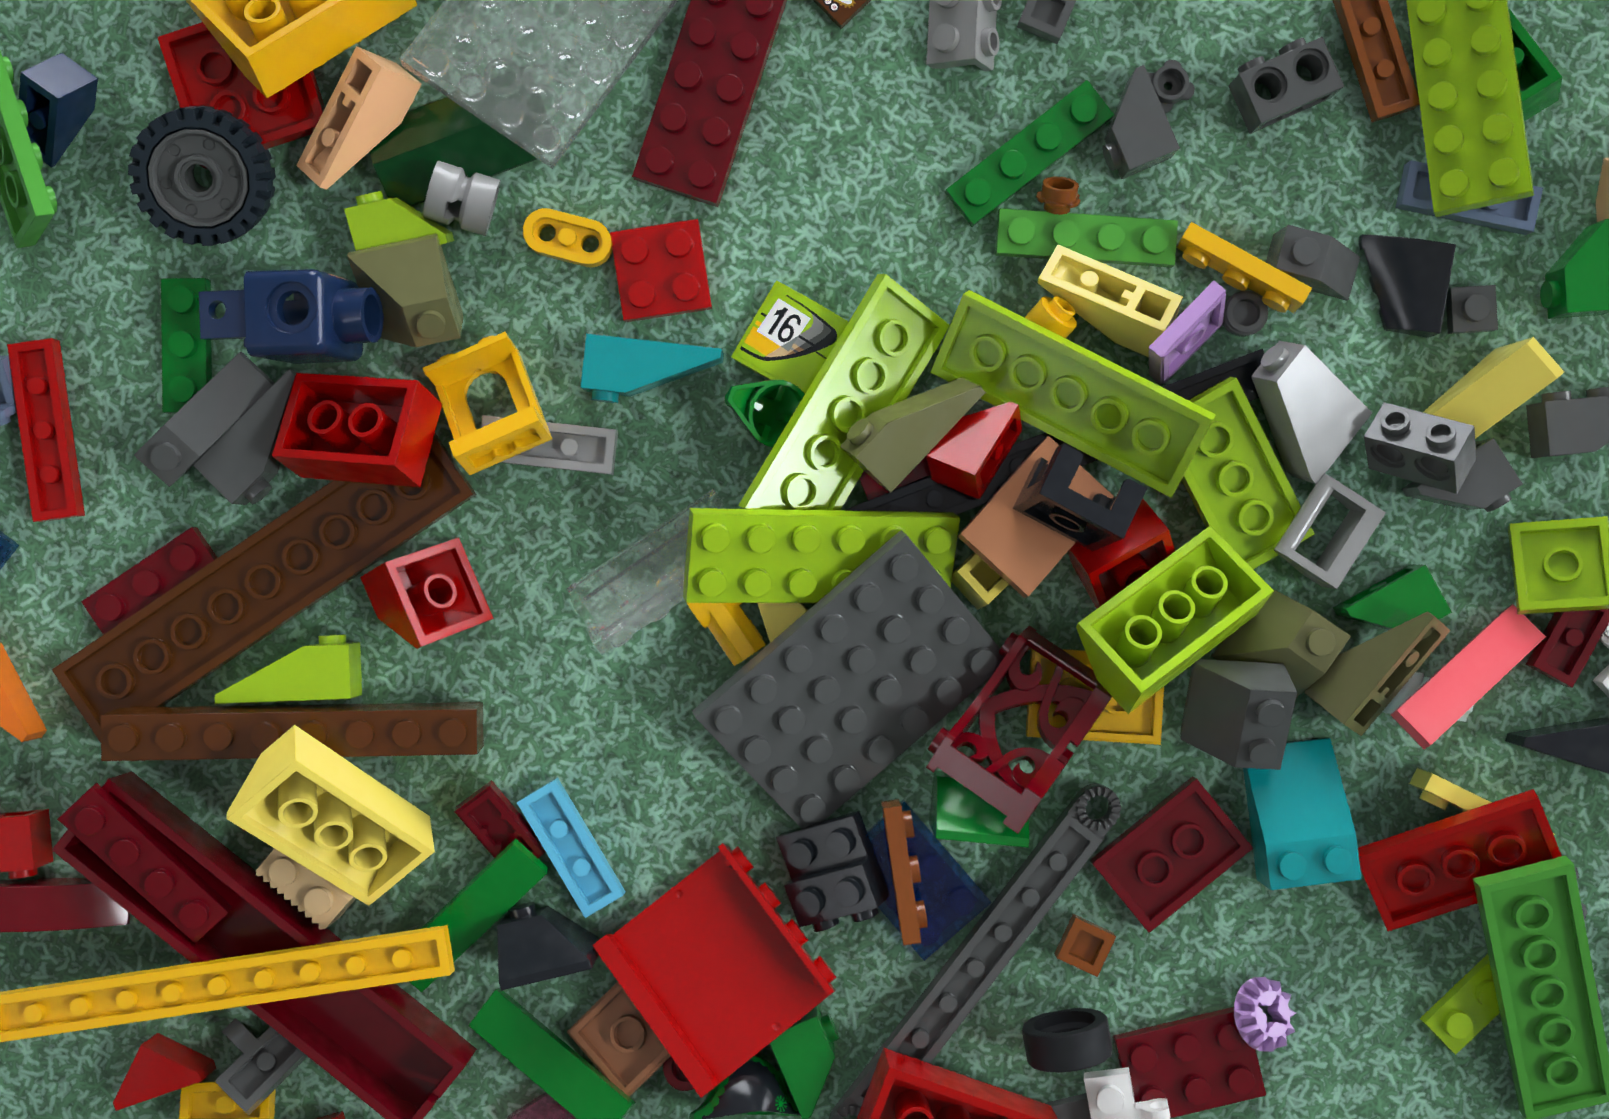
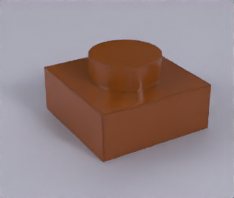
M1072 914L1054 954L1057 959L1098 977L1116 939V935L1101 926Z

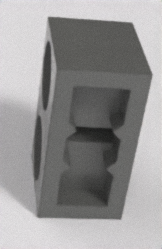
M1323 37L1306 43L1304 38L1297 39L1279 49L1280 56L1266 62L1264 57L1260 56L1246 62L1237 69L1239 74L1229 84V88L1249 134L1332 98L1344 87ZM1296 66L1306 67L1311 73L1312 81L1302 80L1296 72ZM1256 83L1265 85L1270 90L1271 100L1260 98L1255 92L1254 85Z
M1385 402L1364 435L1369 469L1455 494L1460 490L1476 461L1475 428L1473 425Z

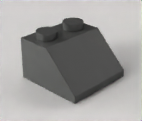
M1206 659L1196 661L1192 664L1181 724V740L1233 767L1280 770L1297 696L1296 688L1285 665L1282 663Z

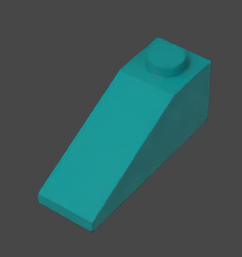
M586 333L580 388L586 392H592L591 400L618 403L619 396L631 397L723 363L724 353L720 348Z

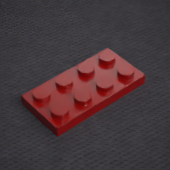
M1534 789L1358 847L1360 870L1388 932L1477 904L1473 878L1562 856L1539 797Z

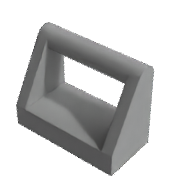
M1324 474L1320 481L1315 484L1274 551L1301 574L1321 587L1338 589L1386 512L1333 477ZM1332 495L1350 511L1316 564H1314L1295 550Z

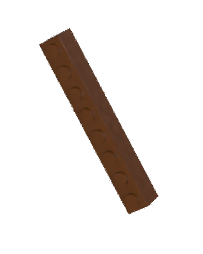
M483 702L118 708L100 715L101 761L255 759L294 725L341 757L475 755L484 746Z

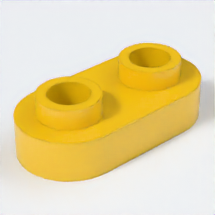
M542 208L532 212L526 218L523 225V236L526 243L534 252L542 256L584 267H598L610 258L613 251L612 238L609 231L602 223L596 220L549 208ZM548 226L555 228L556 234L552 240H541L540 233L543 228ZM591 237L596 238L599 241L598 248L594 252L584 251V241Z

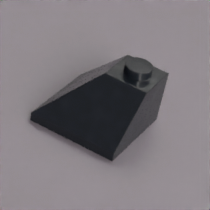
M529 902L511 907L508 910L509 915L505 916L497 925L498 973L501 991L590 970L599 956L592 945L601 938L549 906L536 909L534 902Z

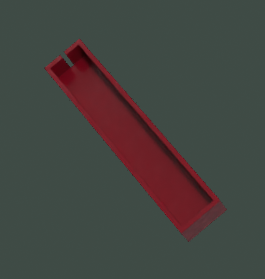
M132 771L109 778L102 788L232 906L226 916L195 944L71 831L67 830L52 848L54 853L191 963L342 941L329 929H319V923L312 924V917L305 918V911L298 912V905L291 906V899L284 900V894H277V888H270V882H263V876H256V871ZM397 984L246 1006L385 1119H423L477 1050Z

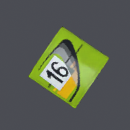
M776 280L731 358L768 380L791 382L806 394L848 321Z

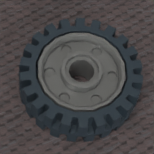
M190 106L169 111L151 121L149 126L143 129L137 136V144L132 146L129 156L133 157V160L128 165V175L133 176V183L130 184L132 195H138L140 202L136 204L141 212L147 211L151 216L148 221L156 228L163 227L166 230L164 234L173 239L179 237L183 239V243L191 245L200 243L202 246H213L219 243L230 242L243 236L257 225L271 205L270 200L275 192L273 180L276 178L275 167H271L270 164L271 154L268 149H264L261 144L263 139L257 132L253 133L248 128L250 126L242 119H236L230 112L208 106ZM197 164L205 166L211 172L213 182L210 188L201 186L196 181L194 168Z

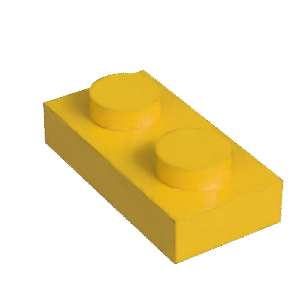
M216 1082L196 1083L181 1088L179 1119H274L276 1089L248 1115Z

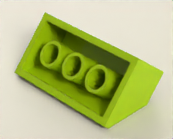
M1209 526L1078 622L1076 629L1096 679L1129 714L1256 616L1274 590Z

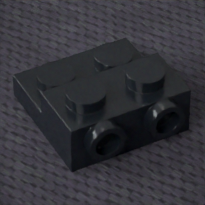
M860 811L821 821L803 829L789 830L776 837L791 880L784 887L799 927L812 924L814 932H820L836 926L839 923V917L851 915L853 922L870 919L879 913L877 908L890 896Z

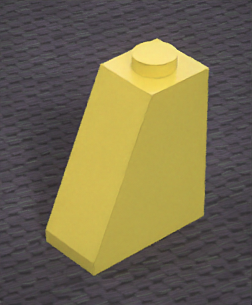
M1534 337L1494 349L1431 404L1424 413L1473 425L1476 439L1555 381L1564 371Z

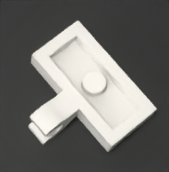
M1129 1067L1084 1072V1083L1091 1119L1171 1118L1167 1098L1135 1102Z

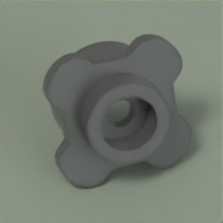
M1168 60L1156 73H1148L1165 113L1170 112L1175 103L1180 100L1187 101L1194 94V85L1189 82L1187 72L1176 60ZM1170 83L1172 86L1171 90H1166L1164 84Z

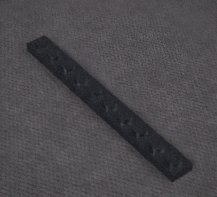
M1263 348L1166 385L1163 388L1190 400L1229 377H1236L1250 402L1259 398L1251 376L1261 364V359L1264 355ZM1045 432L1014 444L980 500L937 483L931 477H928L844 511L954 512L957 515L987 503L1044 438L1050 436L1059 446L1065 442ZM1078 450L1083 454L1081 466L1097 461L1096 458Z

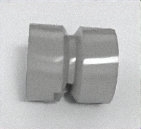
M437 161L429 183L423 217L447 225L453 220H457L461 229L486 236L496 205L501 180L477 172L471 177H467L463 168Z

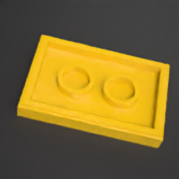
M1031 648L1029 675L1034 672L1038 661L1042 667V678L1039 685L1049 684L1056 664ZM1062 649L1092 669L1085 650ZM1065 670L1063 671L1059 682L1060 685H1070L1093 691L1092 688ZM1164 687L1129 714L1112 697L1083 740L1161 745ZM1040 704L1027 705V737L1041 738L1037 728V714ZM1051 704L1048 713L1049 723L1056 728L1063 727L1066 724L1065 718L1061 715L1053 717L1057 705Z

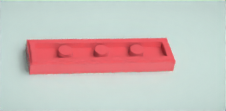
M1511 604L1401 704L1391 716L1423 749H1426L1546 636L1524 614H1517V607Z

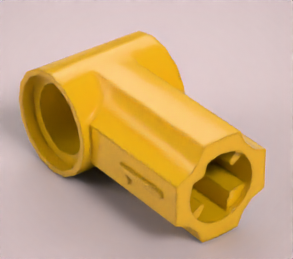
M687 603L700 624L705 629L709 628L734 666L766 645L755 625L740 605L742 603Z

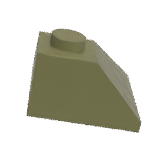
M437 234L348 252L347 257L358 288L372 287L380 298L384 318L380 338L412 347H421L461 338L463 312Z
M1274 590L1259 613L1223 640L1212 654V657L1216 660L1282 663L1285 665L1296 688L1297 698L1327 672L1351 636L1316 611Z

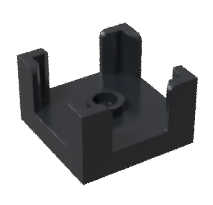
M1063 443L1056 448L1049 464L1042 457L1036 460L1013 509L1091 551L1124 539L1147 488L1131 479H1126L1123 481L1116 497L1109 498L1103 494H1096L1092 500L1069 488L1083 459V454Z

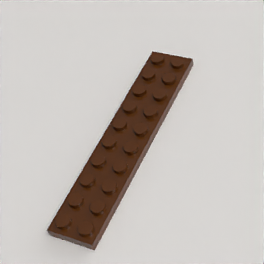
M435 433L421 487L333 480L53 668L52 671L101 743L100 715L118 708L164 706L477 494Z

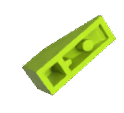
M346 634L319 635V644L303 646L215 694V704L351 699L361 696L360 642L347 643Z

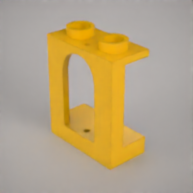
M506 332L496 336L485 337L471 347L455 354L444 355L436 362L423 367L424 374L436 387L454 440L449 442L453 457L469 475L552 440L521 355ZM482 374H498L505 379L517 412L477 429L467 402L468 388L473 380Z

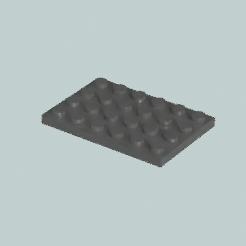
M900 530L701 702L692 712L703 727L803 829L815 823L825 821L988 680L1004 657L998 653L1000 647L910 538Z

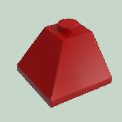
M459 537L384 562L360 577L377 618L416 649L494 619Z

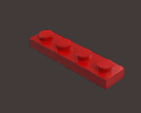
M48 338L7 344L33 522H47L85 516L60 340Z

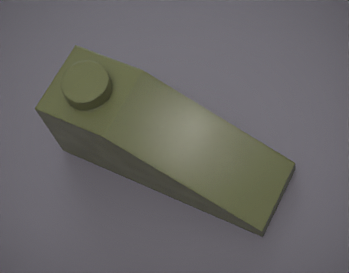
M962 377L875 411L867 418L859 420L850 428L847 433V439L840 447L877 484L891 493L986 392L979 385Z
M1427 611L1339 654L1327 672L1304 693L1345 726L1362 736L1451 630Z

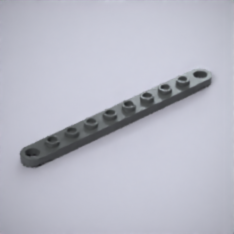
M1089 784L1076 794L835 1105L829 1119H844L843 1117H847L848 1114H856L858 1116L883 1047L927 1063L933 1061L1102 843V839L1107 832L1117 823L1116 821L1120 817L1121 805L1119 798L1111 789L1102 784ZM1096 795L1106 797L1108 801L1106 814L1098 819L1089 818L1085 808L1088 804L1087 801H1090V798H1094Z

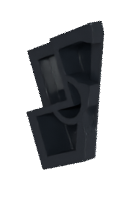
M1362 234L1359 237L1358 244L1360 250L1363 249L1371 273L1369 281L1372 291L1377 295L1380 303L1379 315L1384 330L1426 338L1440 334L1456 244L1406 237Z

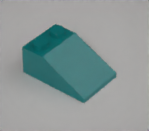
M1330 738L1286 743L1280 770L1243 768L1257 881L1270 890L1362 879L1356 831Z

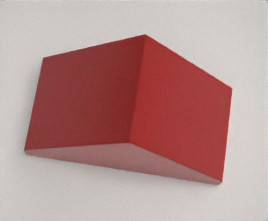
M156 1033L140 1045L113 1101L115 1110L117 1111L201 1082L216 1069L213 1059L160 1033Z

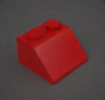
M1142 499L1124 539L1094 551L1075 542L1067 553L1073 568L1097 609L1175 552V548L1167 526L1147 502Z

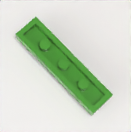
M1000 208L998 211L995 256L1050 259L1057 245H1060L1101 263L1172 268L1175 265L1178 220L1076 213L1058 215L1047 211Z

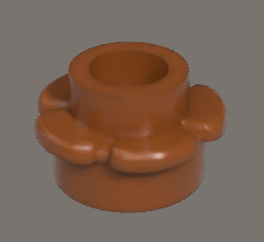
M1048 177L1043 180L1042 191L1037 192L1036 198L1039 202L1044 203L1045 211L1058 215L1067 214L1071 208L1077 207L1080 204L1079 184L1066 177Z

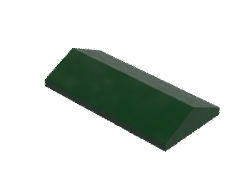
M528 66L408 111L402 123L369 153L387 197L399 198L408 205L414 206L425 202L437 161L463 168L467 177H471L476 172L492 177L561 151L532 71Z

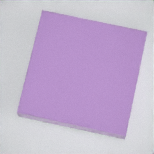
M1214 280L1149 346V375L1160 386L1164 385L1223 325L1226 290Z

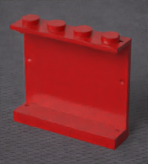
M724 843L718 846L719 852L614 934H606L592 945L700 1098L705 1096L836 991L831 984L837 978L834 972L821 956L815 960L812 959L803 947L809 941L807 936L793 918L785 923L775 909L781 904L780 900L766 882L760 886L756 884L748 873L754 866L738 846L731 851L728 845Z

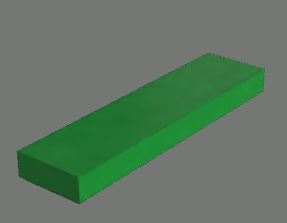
M515 838L421 929L448 925L454 962L547 874L548 867ZM438 977L409 982L420 992H423Z
M500 988L495 989L468 1025L576 1119H624L636 1103L506 992L501 991Z

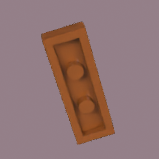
M1333 0L1371 122L1383 120L1417 108L1420 105L1419 97L1388 0Z
M899 799L881 801L903 946L922 943L920 929L928 928L924 900L915 901L913 883H920L921 875L917 855L909 856L906 838L915 837L911 810L902 811Z

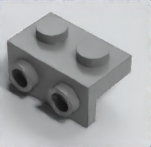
M930 0L926 65L935 69L976 65L983 71L993 70L994 57L999 51L996 18L1002 0Z

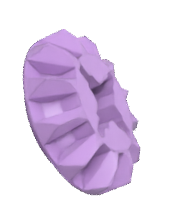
M1266 977L1249 979L1240 987L1235 998L1234 1018L1239 1034L1250 1047L1258 1051L1273 1052L1276 1048L1287 1046L1286 1036L1295 1032L1290 1024V1018L1296 1012L1288 1007L1291 994L1281 992L1280 981L1269 980ZM1258 1006H1268V1013L1272 1016V1022H1266L1267 1016L1262 1012L1263 1009Z

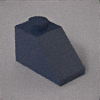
M63 53L22 71L20 74L19 99L24 102L28 113V126L26 129L31 143H37L43 162L51 168L57 164L94 111L98 84L96 76Z

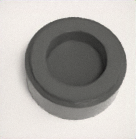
M1240 291L1230 296L1225 301L1223 317L1225 329L1239 337L1250 336L1260 331L1268 319V307L1262 302V297L1252 291Z

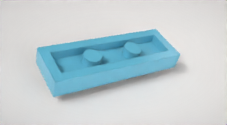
M558 777L517 802L585 918L625 894L626 891Z

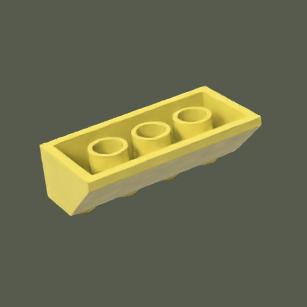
M296 725L291 727L260 754L226 814V819L368 906L435 852L429 815Z

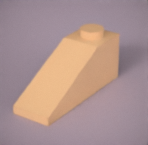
M356 46L296 166L320 188L327 190L402 123L422 83L399 64Z

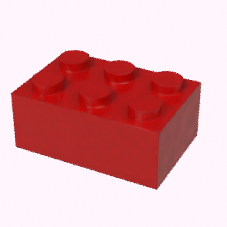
M296 373L272 457L300 478L421 487L442 403L418 380Z

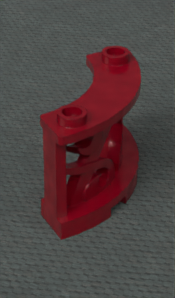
M1030 625L1020 635L1012 632L998 652L1004 659L952 729L948 731L943 727L928 747V751L934 755L926 766L933 773L939 768L1007 816L1003 824L1017 834L1074 753L1067 749L1068 745L1072 743L1078 748L1112 698L1108 691L1098 682L1091 668L1038 634L1037 630ZM1031 648L1056 664L1049 684L1039 685L1042 678V667L1038 661L1032 674L1025 675L1020 671V661ZM1065 670L1092 688L1093 691L1070 685H1060L1059 682L1063 671ZM1006 677L1012 690L993 696ZM1040 704L1037 714V728L1041 738L1052 749V752L1048 754L1037 748L1022 747L1011 750L1003 756L995 731V714L1014 707ZM1051 704L1057 705L1053 717L1061 715L1065 718L1066 724L1063 727L1056 728L1049 723L1048 713ZM977 717L979 735L967 732ZM962 746L970 747L975 755L968 757L959 751L958 748ZM987 759L990 766L985 769L979 763ZM1018 760H1026L1032 765L1033 772H1023L1020 769V763L1013 770H1011L1009 765Z

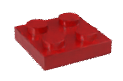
M698 219L610 232L623 321L625 323L712 309Z

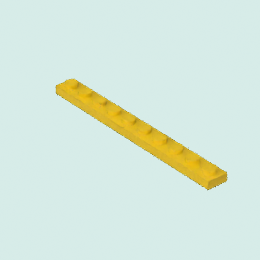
M448 925L1 991L0 1042L450 976L455 969Z

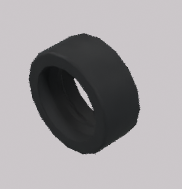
M1072 1008L1043 1013L1032 1017L1024 1023L1022 1028L1027 1062L1032 1068L1043 1072L1079 1071L1101 1064L1112 1056L1113 1048L1108 1019L1104 1013L1098 1010Z

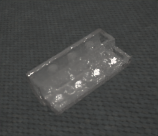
M714 488L567 588L574 609L584 620L592 643L602 655L612 648L626 644L633 634L649 623L661 620L669 613L671 608L684 600L683 585L690 508L727 509Z

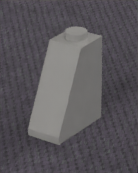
M1278 341L1275 346L1266 351L1261 359L1260 366L1251 376L1285 471L1298 479L1317 484L1372 414L1306 345Z

